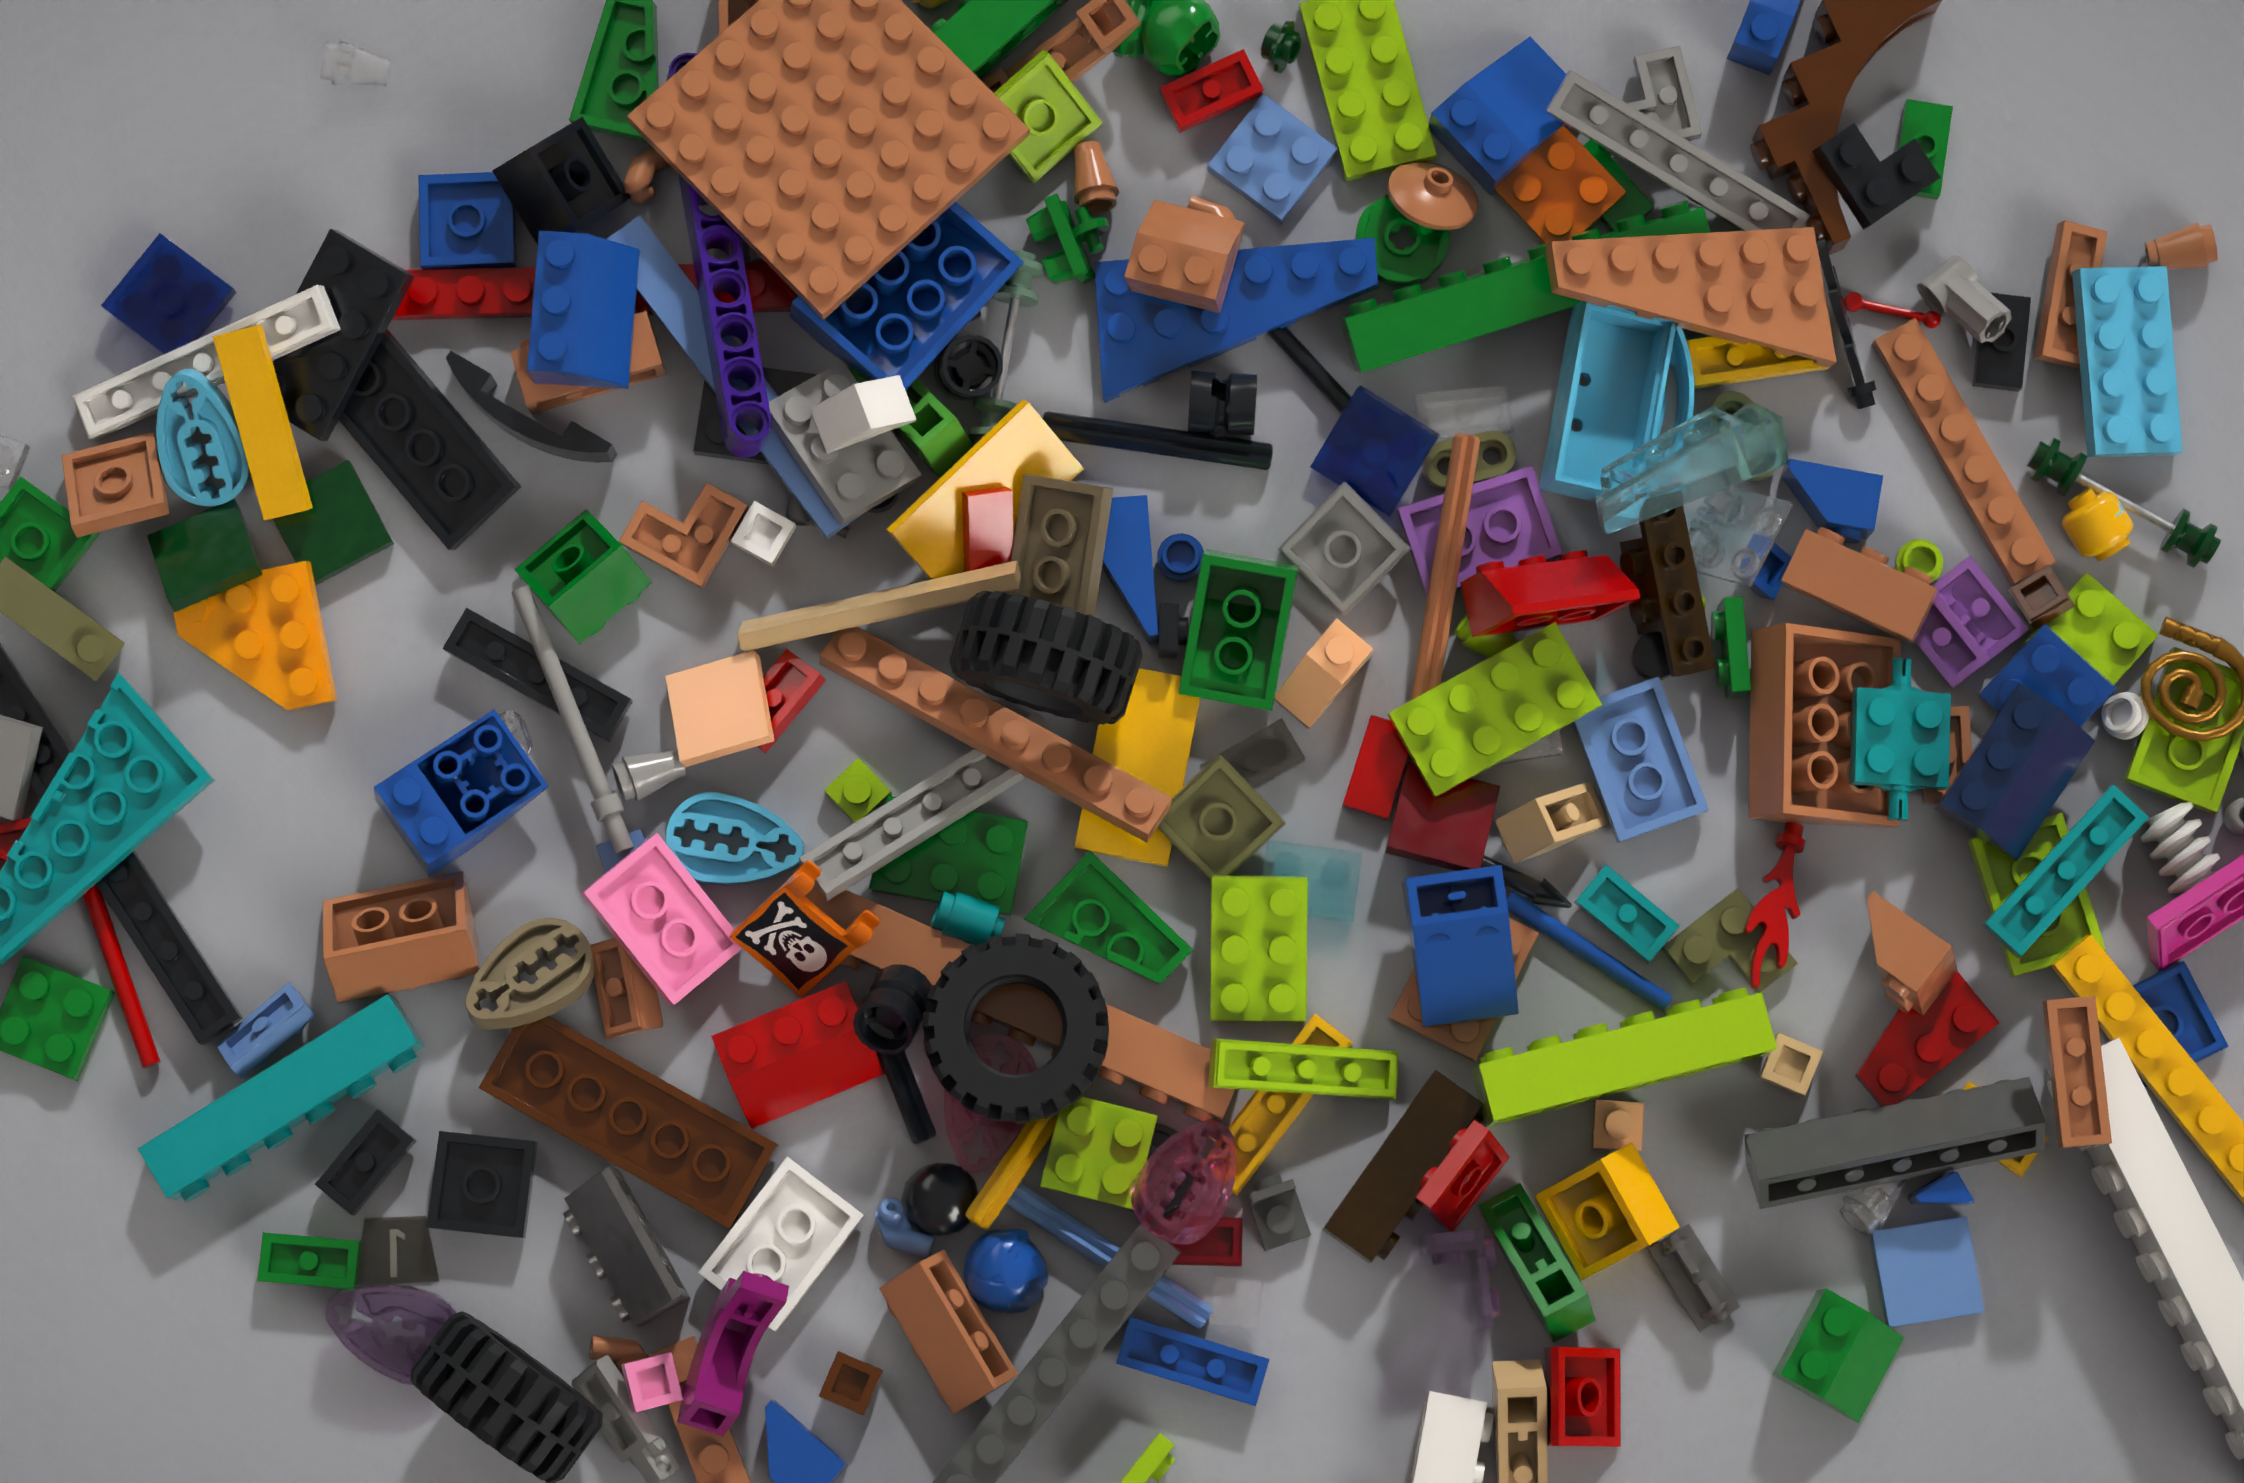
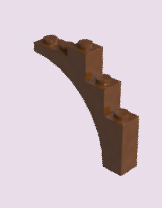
M1822 0L1815 13L1816 18H1814L1813 24L1821 43H1828L1829 47L1791 62L1783 76L1785 79L1782 81L1784 95L1790 106H1797L1798 109L1759 125L1752 138L1753 143L1750 144V149L1756 165L1760 170L1766 168L1771 180L1789 174V178L1786 180L1789 193L1796 204L1802 203L1805 211L1810 214L1806 227H1814L1816 241L1825 238L1829 255L1843 250L1851 235L1839 204L1838 191L1812 151L1836 135L1845 99L1856 77L1872 57L1903 30L1935 14L1942 0Z

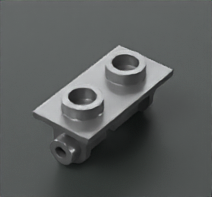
M1690 1224L1648 1248V1251L1699 1332L1712 1324L1722 1321L1731 1315L1733 1311L1740 1308L1739 1303Z

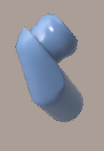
M890 1197L882 1200L875 1211V1221L886 1246L926 1259L930 1257L936 1238L912 1230L904 1206L898 1199Z

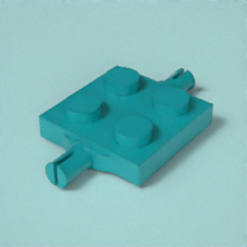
M1892 658V686L1883 689L1857 687L1852 690L1850 784L1874 786L1889 792L1887 820L1908 821V793L1919 789L1944 791L1949 788L1951 694L1924 692L1911 687L1912 659Z

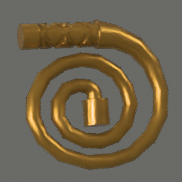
M2165 617L2159 634L2212 654L2213 657L2226 662L2236 672L2241 684V703L2233 718L2222 726L2206 731L2185 728L2172 723L2158 710L2151 696V682L2157 671L2172 662H2192L2206 669L2214 680L2216 693L2214 702L2206 711L2196 714L2183 711L2170 699L2169 688L2172 682L2179 678L2190 681L2191 684L2190 686L2186 685L2179 704L2191 710L2198 709L2204 691L2201 690L2202 682L2197 673L2189 669H2174L2163 676L2158 686L2160 704L2171 717L2183 723L2201 724L2213 719L2225 704L2227 689L2224 675L2216 664L2202 654L2184 650L2164 653L2147 666L2141 678V700L2149 716L2171 734L2184 739L2202 742L2225 737L2241 726L2244 721V657L2234 645L2221 636L2218 638L2210 633L2201 632L2202 630Z

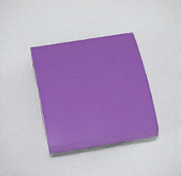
M1968 556L1931 585L1937 588L1938 594L1915 642L1953 689L2030 629L1974 559Z

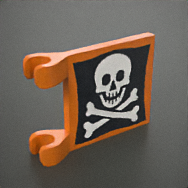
M806 860L777 891L739 924L729 936L801 998L853 951L865 945L872 938L873 930L880 923V919L872 912L864 910L844 930L806 898L805 895L814 887L815 879L822 873V870L810 860Z

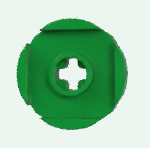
M1388 194L1373 204L1371 203L1363 211L1355 234V239L1375 238L1378 280L1393 286H1410L1425 283L1442 265L1449 246V230L1431 229L1409 220L1394 207ZM1400 228L1408 229V237L1415 239V244L1413 246L1406 245L1404 250L1395 248V242L1389 240V234H1398Z

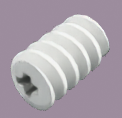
M2191 802L2180 803L2147 819L2142 824H2149L2150 826L2141 836L2142 842L2158 841L2159 843L2150 853V858L2152 860L2167 858L2168 860L2158 872L2161 877L2176 875L2177 877L2167 889L2170 894L2184 893L2214 874L2215 872H2212L2211 868L2220 859L2218 853L2205 855L2202 853L2211 842L2209 836L2196 838L2193 836L2194 832L2202 825L2201 820L2185 821L2184 816L2193 808Z

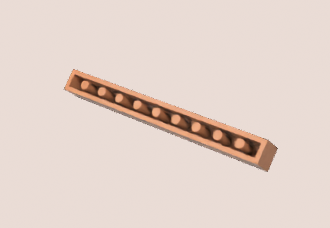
M815 886L805 895L806 898L844 930L864 910H869L880 919L879 925L873 930L872 938L840 963L854 970H858L860 963L878 970L877 976L883 968L890 965H907L920 971L931 984L935 985L941 976L940 971L949 961L953 962L962 954L961 951L971 945L962 940L942 935V932L848 890L841 892L827 902ZM1007 984L992 990L978 1003L971 1019L972 1022L986 1028L990 1027L992 1021L1010 1028L1007 1037L1029 1047H1033L1036 1040L1053 1047L1052 1057L1056 1053L1062 1038V1019L1055 1003L1043 991L1026 984ZM1106 1004L1109 1023L1108 1048L1098 1077L1118 1086L1122 1085L1124 1079L1142 1086L1139 1095L1164 1106L1168 1098L1186 1106L1183 1112L1184 1115L1204 1124L1210 1125L1212 1118L1222 1122L1235 1089L1208 1087L1211 1050Z

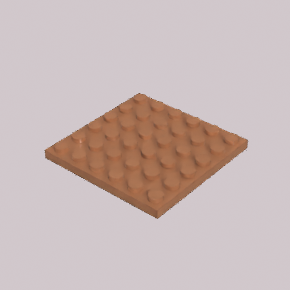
M759 0L627 115L628 123L822 320L829 316L1029 136L1030 129L901 0Z

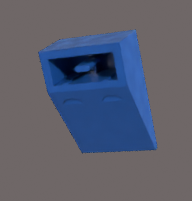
M493 709L374 786V794L380 808L430 877L476 846L549 786L497 711Z
M1502 865L1405 878L1402 889L1423 1027L1519 1014L1509 911Z

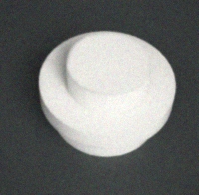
M2122 692L2111 696L2104 703L2101 711L2105 730L2113 737L2121 740H2128L2138 736L2145 729L2149 720V714L2141 697L2131 692Z

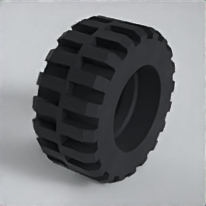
M981 591L969 599L949 661L952 672L958 679L966 681V684L972 687L982 689L983 692L1040 712L1043 711L1081 722H1093L1104 725L1106 723L1114 724L1125 715L1143 652L1140 642L1134 639L1133 635L1123 632L1121 628L1113 624H1107L1094 616L1085 615L1077 612V610L1051 604V602L1041 599L1028 598L1024 595H1012L1001 591H994L993 593Z
M1016 934L1015 937L1003 938L1001 935L987 938L988 941L977 946L972 944L962 950V954L953 962L949 961L940 971L941 976L936 984H932L927 996L928 1003L926 1011L923 1012L922 1021L924 1031L923 1043L926 1056L929 1059L932 1070L945 1090L963 1107L974 1114L977 1113L987 1117L989 1120L1001 1123L1008 1121L1021 1124L1031 1123V1121L1041 1118L1047 1119L1059 1114V1111L1077 1102L1090 1085L1092 1086L1099 1074L1103 1060H1105L1109 1036L1108 1011L1105 999L1092 972L1085 968L1082 961L1071 951L1068 953L1058 946V943L1046 938L1044 940L1031 938L1029 934ZM1007 984H1026L1043 991L1055 1003L1062 1019V1038L1056 1053L1044 1066L1027 1074L1010 1075L994 1070L981 1060L971 1041V1019L978 1003L992 990Z
M463 1311L453 1314L448 1318L411 1369L412 1384L425 1397L435 1403L438 1408L476 1435L484 1443L497 1450L501 1455L513 1461L527 1472L532 1473L537 1478L545 1480L547 1483H555L565 1478L602 1427L603 1413L581 1393L497 1331Z

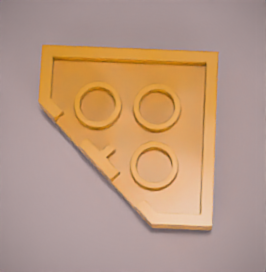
M302 561L261 570L263 575L177 612L173 611L177 634L180 638L286 710H296L338 701L311 562Z

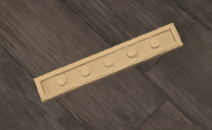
M1016 560L742 621L737 637L741 650H753L968 602L969 599L981 591H990L992 593L994 591L1014 592L1019 589L1021 574Z

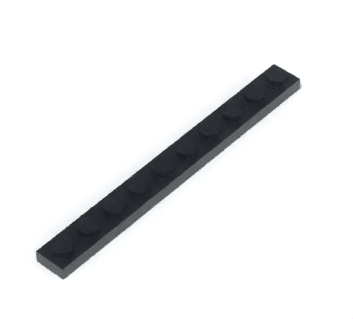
M0 644V715L43 727L30 782L41 799L70 750ZM134 850L97 882L96 885L198 1043L204 1045L242 1020L243 1017Z

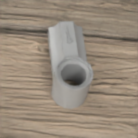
M1958 255L1950 257L1917 284L1921 298L1931 310L1938 312L1942 317L1946 314L1951 316L1980 343L1985 341L1992 343L2004 333L2007 324L2012 319L2010 310L1981 285L1972 267Z

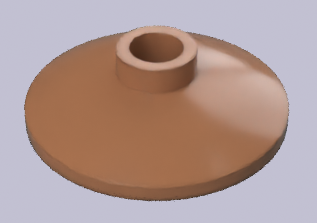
M1418 161L1402 164L1391 173L1387 183L1388 196L1394 207L1409 220L1427 228L1436 230L1462 228L1473 220L1478 209V198L1471 184L1454 170L1437 163Z

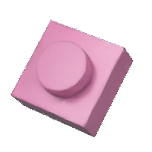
M672 1352L621 1364L632 1412H639L683 1400Z

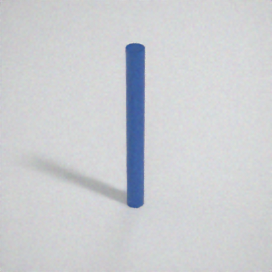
M1513 890L1508 896V911L1661 1012L1666 1009L1673 998L1672 995Z

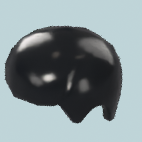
M934 1163L918 1169L905 1182L901 1202L909 1222L920 1232L937 1236L950 1235L960 1232L971 1222L965 1214L978 1195L976 1181L961 1166L952 1163Z

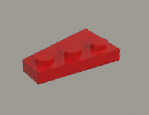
M1957 971L1923 1016L1912 1008L1908 1013L1900 1009L1897 1010L1855 1076L1880 1107L1898 1104L1997 1026L1999 1021Z

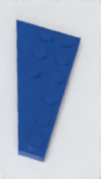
M1375 238L1239 249L1220 313L1130 291L1124 278L1129 259L1094 262L1103 401L1107 403L1120 397V394L1141 385L1145 387L1159 381L1160 377L1186 366L1189 368L1254 341L1257 339L1256 337L1279 327L1281 329L1297 323L1298 319L1322 309L1328 310L1379 288Z

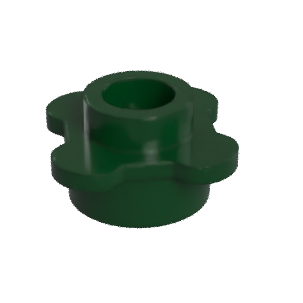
M1287 20L1283 26L1277 23L1273 24L1263 39L1261 56L1263 59L1274 62L1275 72L1282 73L1287 63H1293L1299 54L1301 38L1300 34L1294 30V21Z

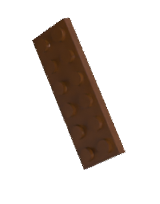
M550 1016L533 1023L512 1028L478 1087L730 1230L733 1228L779 1146L775 1142Z

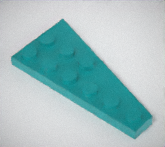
M119 672L111 683V690L99 710L94 711L86 724L88 728L74 751L69 752L30 816L32 820L19 841L16 840L6 855L8 859L0 870V966L215 781Z

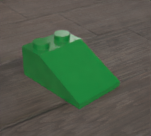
M1209 549L1204 551L1178 694L1273 710L1299 565Z

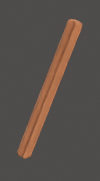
M1458 433L1453 437L1411 700L1441 684L1480 439L1475 435Z

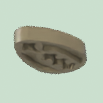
M555 918L537 919L520 926L492 951L476 973L465 1000L471 1022L483 1030L514 1028L541 1020L577 1001L590 986L594 975V960L587 937L575 925ZM563 944L568 948L574 947L576 954L571 957L566 953L559 954L558 947ZM544 957L549 962L555 960L556 968L551 971L547 967L540 968L539 960ZM524 971L530 976L535 974L537 981L533 984L526 980L520 981L519 974ZM483 999H487L491 1003L496 1001L497 1009L493 1012L487 1008L481 1009L480 1001Z

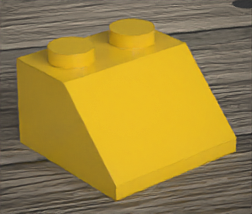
M1633 1142L1534 1195L1581 1281L1680 1228Z

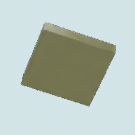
M1219 753L1172 797V805L1158 828L1211 883V875L1231 876L1286 822Z

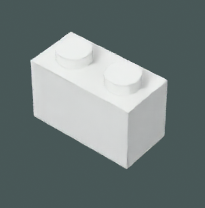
M1426 1391L1410 1483L1483 1482L1485 1462L1477 1461L1480 1441L1488 1443L1490 1440L1494 1414L1486 1412L1487 1402Z

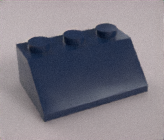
M2019 683L2009 694L1935 810L2017 861L2095 740L2064 711Z

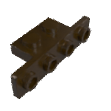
M1673 482L1635 490L1633 495L1642 538L1619 542L1621 549V570L1639 589L1641 597L1629 604L1630 616L1636 624L1637 633L1641 635L1661 631L1669 673L1672 677L1711 670L1715 667V661L1679 484Z

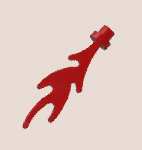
M1786 822L1783 833L1777 835L1775 845L1782 850V853L1774 868L1762 878V881L1768 883L1775 880L1779 886L1765 895L1754 906L1743 929L1744 933L1749 934L1758 924H1761L1764 928L1763 934L1754 949L1751 961L1750 986L1752 989L1760 986L1761 965L1770 945H1773L1776 949V967L1781 969L1786 965L1789 950V927L1784 909L1788 911L1792 919L1798 918L1801 914L1793 882L1795 853L1803 852L1806 842L1802 838L1804 827L1799 823Z

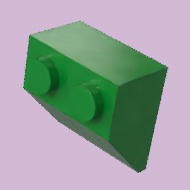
M587 509L514 569L579 644L589 636L598 633L612 616L624 606L636 601L642 591L652 583L625 548Z
M1827 1288L1816 1291L1772 1375L1859 1423L1904 1337L1870 1312Z

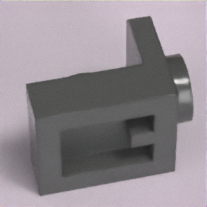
M1276 1174L1253 1183L1256 1192L1247 1194L1246 1198L1265 1251L1311 1236L1293 1179L1283 1182L1281 1175Z

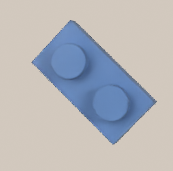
M288 982L215 1043L229 1067L242 1078L253 1068L263 1064L268 1056L290 1037L299 1034L316 1015L302 994L291 982Z

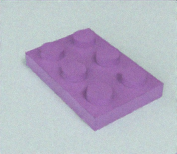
M1533 466L1473 484L1456 591L1462 589L1460 582L1476 574L1475 567L1481 564L1503 561L1506 568L1518 566V561L1533 556L1544 555L1547 561H1551L1563 554L1542 492L1539 490V483ZM1444 494L1397 509L1407 544L1412 549L1410 553L1426 599Z

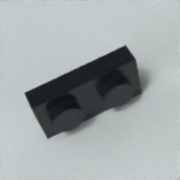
M377 1109L315 1185L349 1214L355 1216L417 1140L381 1110Z

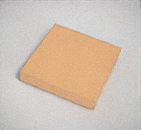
M755 650L665 676L679 761L685 767L774 742L760 656Z

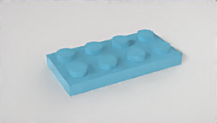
M2167 266L2079 268L2073 271L2072 279L2087 457L2175 455L2183 452Z

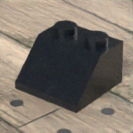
M583 117L492 170L537 245L539 231L575 233L631 198L629 193H625L621 179Z

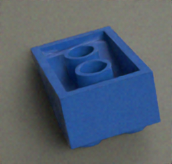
M1530 36L1464 83L1431 113L1428 124L1430 132L1491 196L1495 192V188L1563 125L1566 128L1569 127L1545 113L1566 73Z

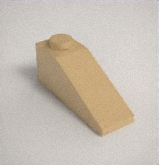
M1541 1360L1492 1361V1409L1494 1414L1497 1483H1548L1547 1386Z

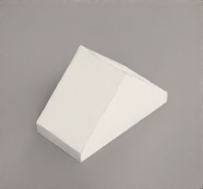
M900 375L853 384L810 408L827 454L916 421Z

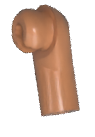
M654 148L632 159L623 181L625 193H630L632 202L636 204H644L654 197L655 190L651 186L654 173L669 166L667 161Z
M592 1335L589 1359L598 1360L608 1354L622 1375L621 1364L648 1357L641 1345L635 1340Z

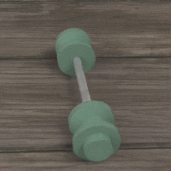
M1011 250L1024 263L993 296L994 299L1009 304L1001 350L1003 372L999 382L995 385L993 398L977 397L974 399L973 408L981 413L979 426L969 428L968 437L976 441V443L1017 405L1014 402L1003 400L1018 306H1035L1038 304L1039 295L1031 290L1033 278L1042 276L1044 266L1036 261V255L1030 252Z

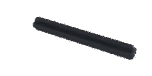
M1051 411L1045 412L1042 417L1061 441L1267 470L1271 466L1273 445L1267 442Z

